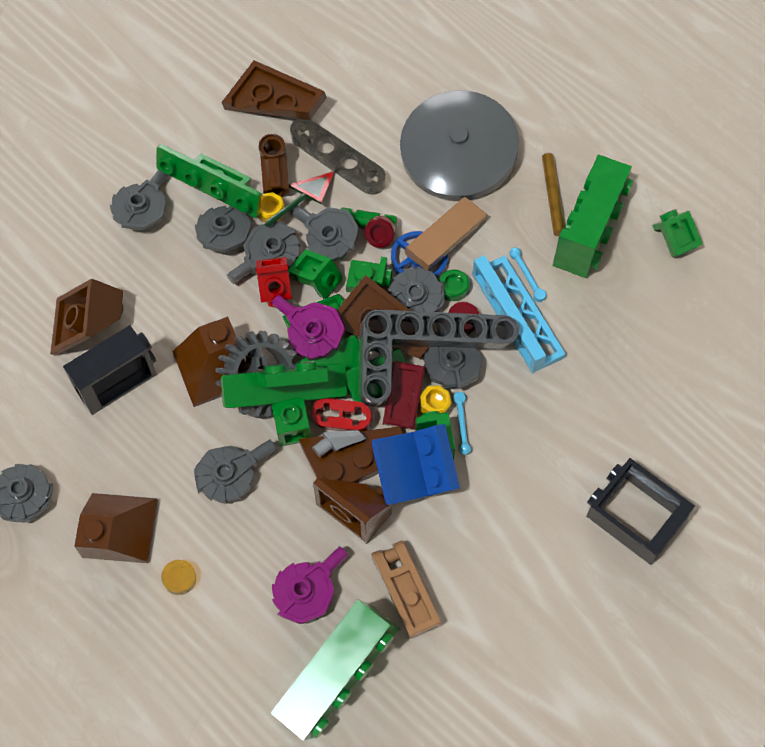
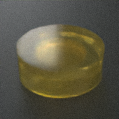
M178 559L169 562L164 567L161 579L168 592L174 595H184L195 586L196 573L189 562Z

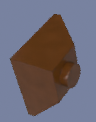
M91 278L59 296L56 300L50 354L57 356L90 339L121 319L124 308L122 304L123 290Z
M228 316L198 327L172 351L193 407L221 397L222 388L216 385V381L221 379L223 374L216 373L215 369L217 367L224 368L225 363L221 362L218 357L220 355H229L225 349L227 344L236 346L234 339L236 335ZM244 358L239 365L238 372L243 370L246 365Z
M317 478L313 482L316 505L366 544L392 514V505H386L383 491L379 488L373 490L366 484Z
M92 493L80 513L74 547L82 558L148 563L158 499Z

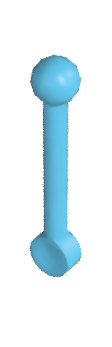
M517 247L512 248L509 252L510 257L517 261L532 287L534 300L536 302H543L546 298V292L537 286L521 258V250Z
M456 392L453 396V402L457 405L461 438L459 452L462 455H467L471 452V446L467 443L463 407L466 396L462 392Z

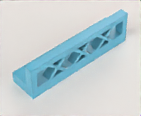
M485 255L475 259L472 275L496 315L510 316L519 325V335L513 343L531 373L533 374L564 359L566 353L506 256L504 255L491 262L488 261ZM500 267L503 268L508 276L505 284L500 281L494 270ZM508 292L521 297V308L516 307ZM523 317L535 320L538 325L536 333H532ZM538 342L550 345L554 354L546 357Z

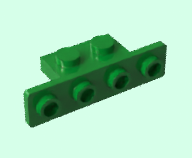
M163 144L156 148V168L159 171L254 218L260 214L262 194L251 188V177L202 153L193 160Z
M316 362L296 363V368L285 369V365L265 366V371L222 375L223 407L237 408L275 404L299 398L313 400L346 396V368L343 364L316 366Z

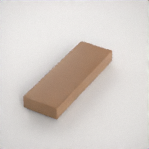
M463 197L406 247L405 254L423 269L429 271L486 220L487 213L468 198Z

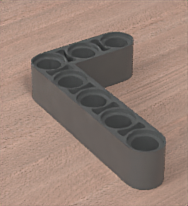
M373 310L366 315L360 325L359 398L365 405L375 407L382 404L389 397L392 376V345L501 349L516 340L519 335V325L515 319L506 315ZM370 320L381 322L384 328L383 333L375 334L371 332L368 322ZM403 321L412 323L415 327V334H404L400 328V323ZM441 323L444 325L446 336L440 337L434 334L432 324ZM465 324H471L477 329L476 338H470L465 334ZM497 325L507 329L508 339L504 340L497 336L495 331ZM376 351L380 353L383 358V364L381 366L372 365L367 358L369 352ZM377 383L380 385L382 396L380 398L369 396L367 384Z

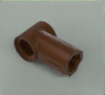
M267 134L261 138L258 145L263 194L274 192L283 198L284 195L290 193L286 146L281 136ZM273 150L278 151V153L274 155L267 154L268 152Z

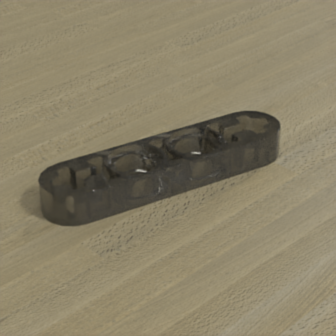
M299 118L292 122L290 135L295 146L332 171H335L336 174L364 193L375 195L383 191L386 174L381 166L312 120ZM306 130L309 131V136H308L307 134H305V133H303V134H301V135H298V131H301V132H305ZM324 143L334 146L333 151L330 153H322L318 148ZM345 159H353L357 162V165L354 168L346 169L341 163ZM375 176L377 177L378 182L372 180L370 183L367 182V177L371 179Z

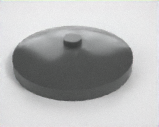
M454 90L432 96L413 110L406 120L401 133V157L407 174L420 189L444 200L460 201L463 197L473 200L493 192L510 176L518 157V132L512 117L497 101L478 92Z

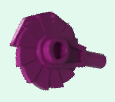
M281 295L274 298L272 305L283 313L290 323V327H287L288 342L297 353L296 355L306 357L308 360L320 357L324 359L333 350H338L345 333V327L335 308L316 302L304 307H294Z
M339 546L322 563L320 561L314 565H310V562L296 565L292 563L283 571L280 570L275 584H272L274 597L272 601L276 608L280 610L277 615L297 624H304L325 615L334 595V587L330 580L331 572L348 557L346 551Z

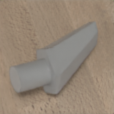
M358 430L324 432L322 434L324 439L314 445L312 449L318 457H321L331 449L336 452L366 438Z

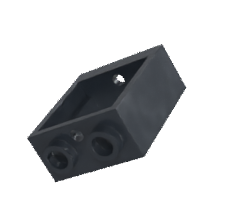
M131 325L68 362L63 368L76 393L91 415H94L156 376L153 364L157 360L150 350L152 347L146 336L142 332L136 334Z
M629 458L623 466L617 464L606 478L610 483L604 490L598 487L587 501L590 508L586 517L651 565L689 517L695 505ZM626 480L672 513L649 543L645 542L603 510Z

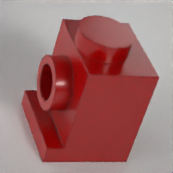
M287 258L257 260L256 273L261 303L267 302L269 307H274L272 301L278 295H281L286 300L292 299ZM274 281L280 284L279 288L270 289L268 287Z

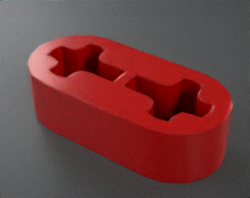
M323 398L316 401L311 409L313 421L320 428L326 430L366 431L373 422V415L369 407L361 402ZM326 406H329L333 413L339 414V417L329 416L327 421L323 422V418L318 413L319 411H324ZM357 410H361L366 420H360L359 425H355L352 419L345 418V414L356 415Z

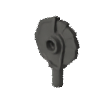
M157 170L150 181L146 179L141 185L137 183L126 188L125 186L122 187L112 197L110 210L113 220L121 224L122 228L135 229L137 231L151 228L161 221L164 217L166 198L160 192V187L169 175Z
M299 205L290 210V214L302 222L308 229V234H306V241L309 245L307 246L308 250L329 257L333 262L338 259H344L350 250L354 251L360 229L349 211L328 207L318 214H310Z
M226 206L215 209L210 208L203 215L200 214L197 224H195L196 239L203 244V248L218 252L233 251L243 245L251 230V221L247 214L232 206L228 208Z
M278 221L269 227L265 226V224L254 227L243 244L246 254L244 262L227 274L230 282L235 284L251 272L256 274L257 260L286 257L287 266L290 268L296 259L299 258V247L301 246L295 236L297 231Z
M417 267V269L408 268L403 269L404 272L392 279L393 282L388 289V293L410 311L439 312L444 306L443 281L438 282L432 271L429 273L421 267Z
M436 323L438 336H446L444 325ZM430 346L428 352H425L424 355L425 372L430 376V380L441 384L442 387H456L460 389L477 380L482 357L476 348Z
M269 439L252 451L248 449L241 451L234 446H224L208 450L194 469L198 494L203 491L210 501L213 499L223 504H226V501L240 500V496H243L251 489L250 485L255 475L252 470L257 467V462L277 450L274 443Z
M15 464L14 467L1 471L0 517L3 520L28 523L49 508L53 483H48L43 470L40 472L32 464H29V466Z

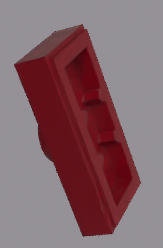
M393 361L391 392L386 400L382 425L400 426V428L414 430L425 366Z

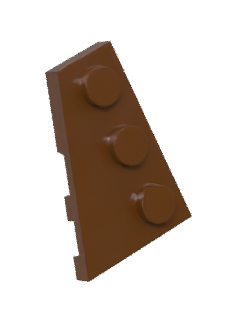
M253 60L221 103L225 110L311 120L327 97L325 91Z
M367 275L362 278L337 310L345 331L357 336L360 334L362 321L373 310L410 311ZM370 320L368 322L371 332L375 334L383 333L384 328L381 322L378 320ZM408 321L400 323V328L404 334H415V327L412 323ZM432 329L433 332H434V334H436V335L438 336L439 333H437L434 329ZM392 345V349L400 348L401 352L420 359L429 346Z
M400 426L359 431L366 438L365 440L339 449L336 452L331 449L321 457L316 455L312 447L324 439L323 436L299 438L298 441L316 479L322 478L360 483L379 474L372 448V440L403 434Z

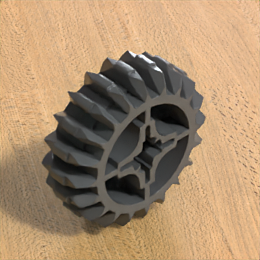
M253 331L246 332L245 339L242 336L234 338L236 346L232 344L225 346L229 355H220L218 357L225 364L224 368L217 367L215 372L229 375L259 372L257 369L265 370V366L271 364L266 362L265 355H261V347L268 350L277 361L276 365H285V369L296 368V363L299 362L291 361L297 353L295 350L286 351L289 342L286 340L279 342V335L271 333L268 336L266 331H259L256 335ZM245 357L246 365L243 370L238 372L239 365ZM221 379L216 381L217 386L221 387ZM273 404L238 407V412L242 415H246L249 412L250 416L258 418L260 413L263 416L269 417L272 414Z

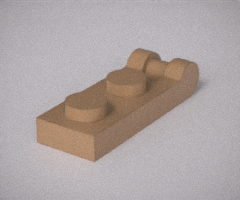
M401 540L392 544L393 548L384 552L378 550L371 553V557L408 637L411 639L441 626V621ZM398 560L401 563V567L391 571L388 564Z

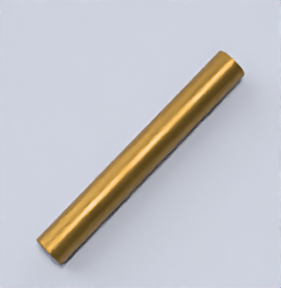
M545 153L542 155L553 234L554 236H559L562 229H565L554 156L552 153Z

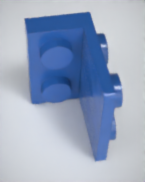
M445 424L372 440V448L386 505L460 489Z

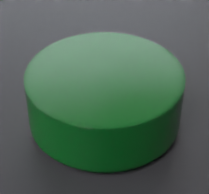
M451 269L445 271L440 276L439 281H443L444 298L446 300L455 302L466 297L469 291V279L464 272Z

